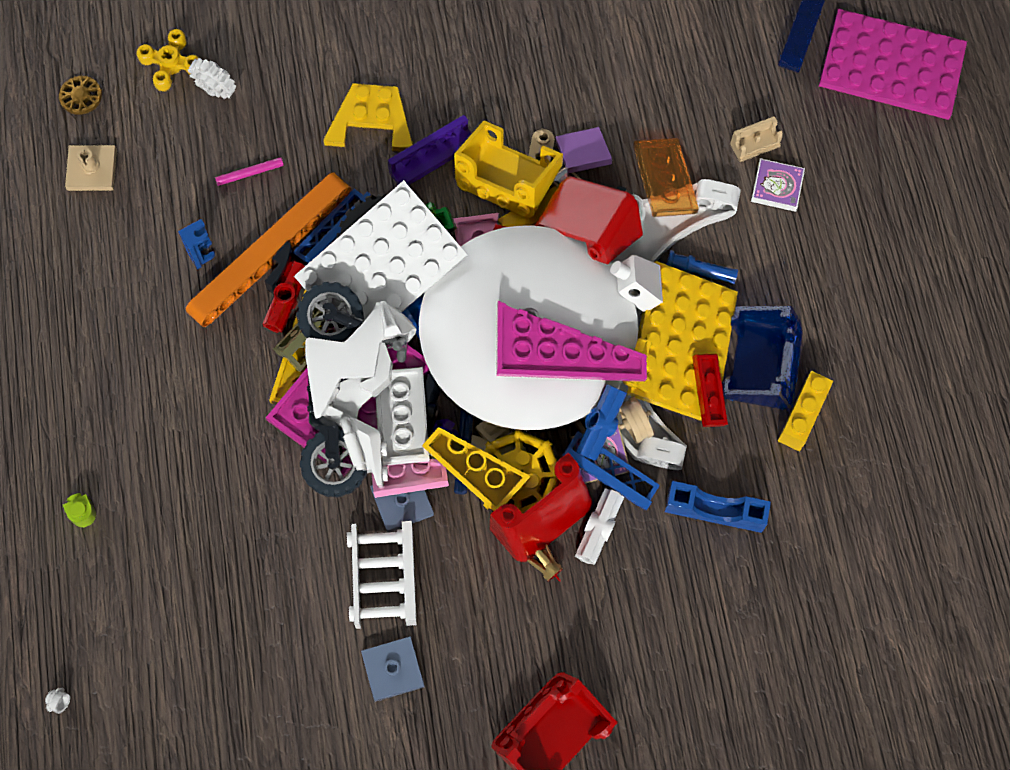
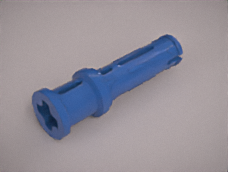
M670 250L666 264L690 274L701 275L735 284L738 274L737 269L695 260L693 255L687 257L675 254L672 250Z

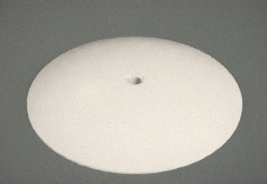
M513 226L477 236L461 246L468 256L424 294L419 316V337L424 359L432 376L446 395L458 406L481 420L497 426L520 430H542L569 424L591 413V409L597 407L607 384L618 389L623 382L617 380L496 376L498 301L517 310H525L528 314L539 318H547L580 330L583 334L602 338V341L616 346L621 345L634 350L637 343L638 320L635 303L619 294L617 277L610 272L612 262L604 264L593 260L588 254L586 242L566 237L552 228Z

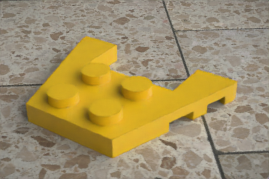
M353 83L324 138L325 146L345 147L348 126L394 130L392 151H403L412 146L398 87Z

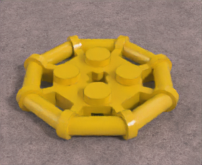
M515 429V432L485 443L486 448L484 451L492 456L495 454L499 460L531 476L511 498L514 500V505L522 513H525L537 503L534 502L521 508L523 500L534 496L540 501L558 486L559 480L554 474L557 460L551 448L552 443L549 440L544 441L520 429ZM515 442V449L502 454L498 450ZM523 442L538 448V451L534 455L524 451ZM543 455L550 472H544L539 459ZM544 478H550L542 496L539 493L540 484ZM484 503L483 506H484L487 510H488V509H491V508H489V507Z

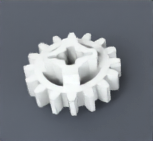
M200 58L194 59L188 72L191 73L190 77L195 79V84L211 96L216 95L218 98L221 96L224 99L230 98L235 91L236 85H234L235 81L229 78V73L213 61L209 62L206 59L203 61Z

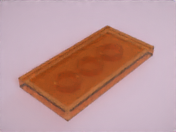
M679 139L634 141L633 147L652 217L697 214L699 207Z

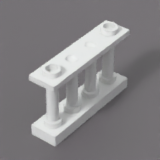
M402 521V529H397V532L358 534L357 525L351 524V532H347V546L352 547L354 606H349L350 622H354L356 629H361V618L401 616V619H406L407 626L417 625L412 521ZM388 542L403 544V554H398L396 557L359 559V544ZM399 566V569H404V578H399V581L360 583L359 569ZM400 591V594H405V603H400V606L360 608V593Z

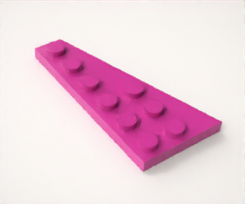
M497 302L496 376L644 382L647 380V355L621 345L616 346L602 341V338L596 336L592 337L583 334L580 330L547 318L542 319L528 314L525 310H517L506 306L503 302Z

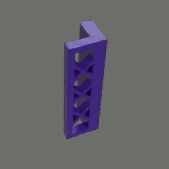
M462 115L388 159L389 174L399 185L405 181L409 186L454 159V153L472 134L468 129V119L466 116Z

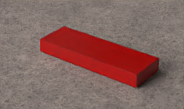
M696 354L692 356L702 426H726L728 421L717 354Z

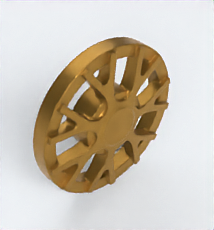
M77 76L69 79L62 85L59 91V101L62 107L67 112L76 115L93 111L102 99V90L99 84L93 78L87 76ZM81 82V85L75 87L74 83ZM88 82L92 83L90 87H84ZM68 87L72 89L71 92H65V91H66V89H67ZM98 91V94L90 95L89 92ZM72 98L69 102L64 103V99ZM90 100L93 104L87 107L85 103ZM75 103L79 105V109H73Z

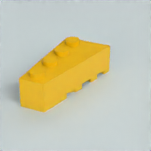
M440 427L422 445L423 448L493 511L507 504L531 477Z

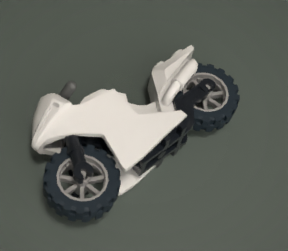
M322 282V285L318 286L316 284L311 287L312 289L309 292L306 291L303 294V299L299 301L297 306L298 312H296L298 326L305 338H307V392L309 394L307 411L309 412V423L319 432L315 434V437L307 441V445L302 450L300 468L306 483L314 491L326 497H342L343 495L351 494L354 492L353 490L359 488L367 473H373L379 488H384V481H388V468L383 466V456H387V441H382V436L377 429L357 419L358 411L371 397L375 398L391 383L393 364L387 348H393L397 351V361L404 362L407 354L406 344L415 335L417 329L404 314L385 301L376 302L375 309L364 320L361 302L349 287L343 286L338 282ZM328 299V303L323 304L322 307L319 305L320 302ZM332 299L340 300L342 303L335 307L332 304ZM346 306L348 309V313H345L341 310ZM315 308L323 313L322 316L312 318ZM325 320L321 331L315 327V322ZM328 327L335 328L337 331L333 333H325ZM318 454L326 459L327 463L316 466ZM349 454L353 464L344 463L343 458ZM344 467L351 468L346 478L341 473ZM329 468L325 479L319 475L317 470ZM332 473H337L340 481H329Z

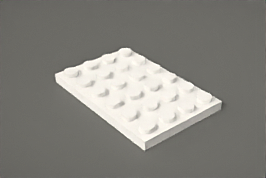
M403 181L294 277L308 292L312 289V286L316 284L318 286L322 285V282H338L343 286L349 287L358 296L363 308L364 320H366L375 309L376 302L381 301L387 302L402 313L468 255L407 183ZM328 299L323 300L319 305L322 307L323 304L328 303ZM332 299V304L335 307L342 303L340 300ZM345 306L341 311L348 313V309Z

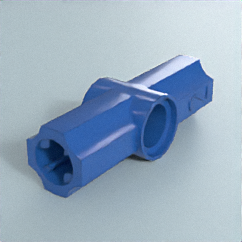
M606 385L597 407L591 409V413L586 416L585 426L587 429L576 451L577 453L597 461L607 437L612 436L617 430V415L627 395L626 392L611 385Z

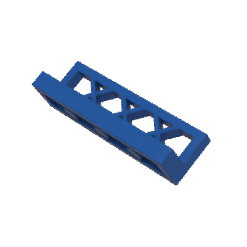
M354 188L293 251V255L305 265L310 263L336 240L337 233L341 232L339 224L341 220L345 221L347 217L345 213L349 209V203L355 197L358 201L362 200L365 202V197L371 194L366 192L362 195ZM344 215L334 226V219L337 216ZM329 231L320 241H318V235L321 232ZM306 248H312L306 256L301 254Z
M577 431L561 456L569 452L582 470L614 491L619 492L623 497L641 509L647 510L652 503L650 501L660 485L605 448H602L600 454L608 457L610 467L601 469L595 465L594 460L591 459L589 461L585 456L572 449L578 439L582 440L584 434ZM612 460L618 463L619 465L613 466ZM623 467L627 469L630 481L621 482L618 480L614 469ZM633 474L639 477L640 479L634 480ZM645 481L652 486L646 497L636 492V482Z

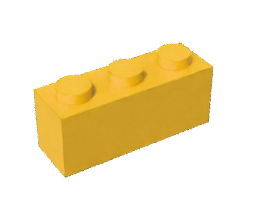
M813 371L810 372L779 436L778 442L800 452L806 443L833 380Z

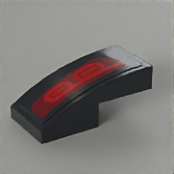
M286 242L272 258L275 269L264 281L267 290L273 295L274 289L280 284L289 262H292L293 251L289 242Z

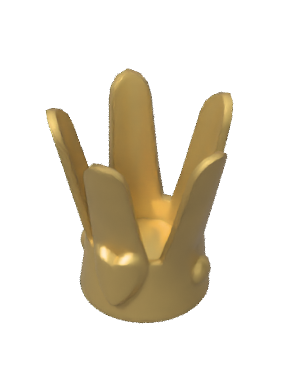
M547 544V551L543 549L536 552L542 564L535 559L527 560L532 566L543 573V577L547 581L554 577L561 581L557 575L563 568L560 564L556 563Z

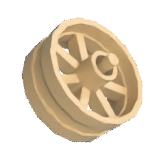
M635 396L623 402L619 410L622 417V424L619 425L620 429L625 428L629 431L637 444L645 438L654 436L648 416L652 415L651 411L646 412Z

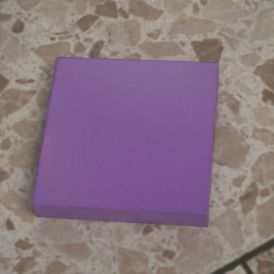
M599 127L556 136V144L559 152L563 154V162L568 174L612 164L611 155Z

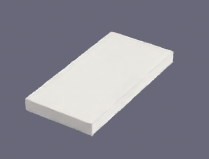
M423 367L392 370L391 383L376 396L377 428L382 436V441H387V456H383V466L429 462V452L422 447L428 439Z

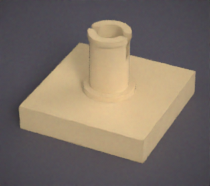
M115 145L69 146L65 182L67 191L114 190L117 154Z

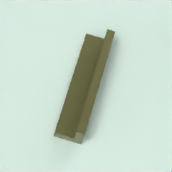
M315 308L312 318L322 316L323 313ZM325 320L315 322V327L321 331ZM297 323L273 350L279 356L285 357L299 372L307 366V338H305ZM327 328V330H330L328 333L337 332L335 328ZM298 348H305V357L299 363L292 355Z

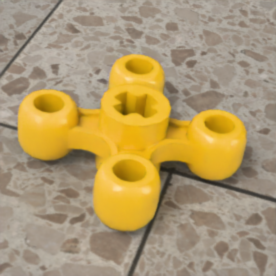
M179 29L169 32V44L160 48L159 51L145 44L137 49V57L141 64L151 65L155 63L160 66V70L153 75L154 86L159 91L169 90L172 85L171 75L177 74L181 69L190 75L191 73L188 72L190 65L194 59L197 60L199 58L196 55L184 57L179 54L187 42L185 34Z

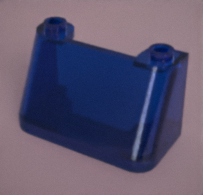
M736 306L735 315L731 318V327L735 329L738 341L733 375L727 376L722 381L724 397L732 401L781 410H791L794 403L803 327L799 317L792 306Z

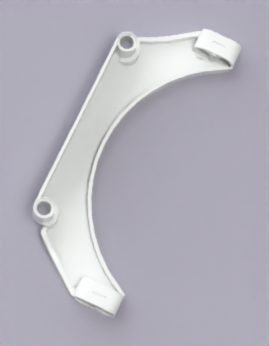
M703 179L696 184L655 198L642 200L639 196L632 194L638 203L643 236L611 261L612 264L616 261L623 262L632 255L655 262L675 243L690 233L709 224L732 217L737 212L741 193L740 188L731 184ZM622 382L618 389L627 393L628 385ZM626 395L623 402L627 401L631 396ZM637 399L646 412L650 410L652 413L648 418L654 436L645 438L637 444L629 431L625 428L620 429L625 450L634 460L670 470H681L687 445L665 426L648 402ZM618 412L617 418L620 425L622 424V417L620 412Z

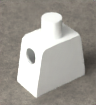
M636 255L630 256L623 262L616 261L612 264L610 272L617 277L619 294L635 303V306L643 312L651 310L663 302L660 265Z

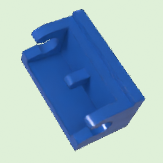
M202 219L178 231L186 252L197 269L214 258V251L207 255L202 254L203 249L212 245Z

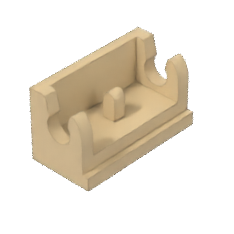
M775 116L734 131L730 145L740 162L781 146L782 131H776L777 119Z

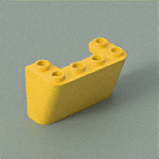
M483 121L454 153L455 179L461 190L470 192L481 199L488 200L527 218L535 214L563 164V154L546 146L541 147L540 161L504 146L503 128L487 121ZM488 130L493 131L497 138H493L488 133ZM547 155L552 156L554 159L550 162Z

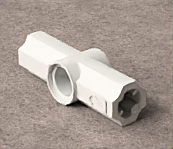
M605 489L602 493L595 512H592L584 530V537L575 555L580 561L595 565L604 542H607L616 522L614 521L624 499L619 492Z

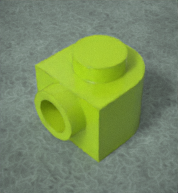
M81 493L67 498L68 502L63 504L67 517L78 527L91 525L96 518V511L91 499L86 494L82 496Z

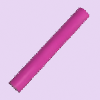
M280 157L217 176L215 179L217 185L220 186L284 165Z

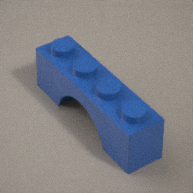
M672 481L668 490L665 512L762 533L767 526L771 502L747 496L742 498L718 497L703 492L695 485Z

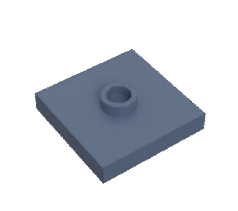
M372 485V486H370V488H371L372 494H373V496H374L373 485ZM425 490L376 498L374 496L387 532L402 528V521H412L413 524L434 516Z
M411 637L361 651L375 702L424 687Z

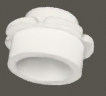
M63 688L52 690L45 700L47 704L46 709L49 712L62 713L69 705L70 695L64 692Z

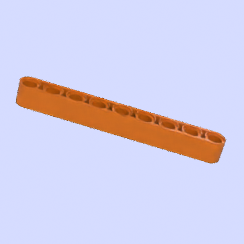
M330 173L199 292L188 303L185 311L202 327L210 325L274 266L272 258L286 242H289L292 248L298 244L351 192V187L337 174Z

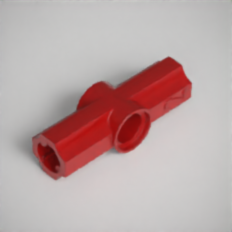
M296 261L289 262L280 284L274 289L273 301L262 323L270 331L282 333L292 310L297 306V298L302 285L294 276L305 267L302 263ZM285 294L291 295V297L287 300L281 299V297Z

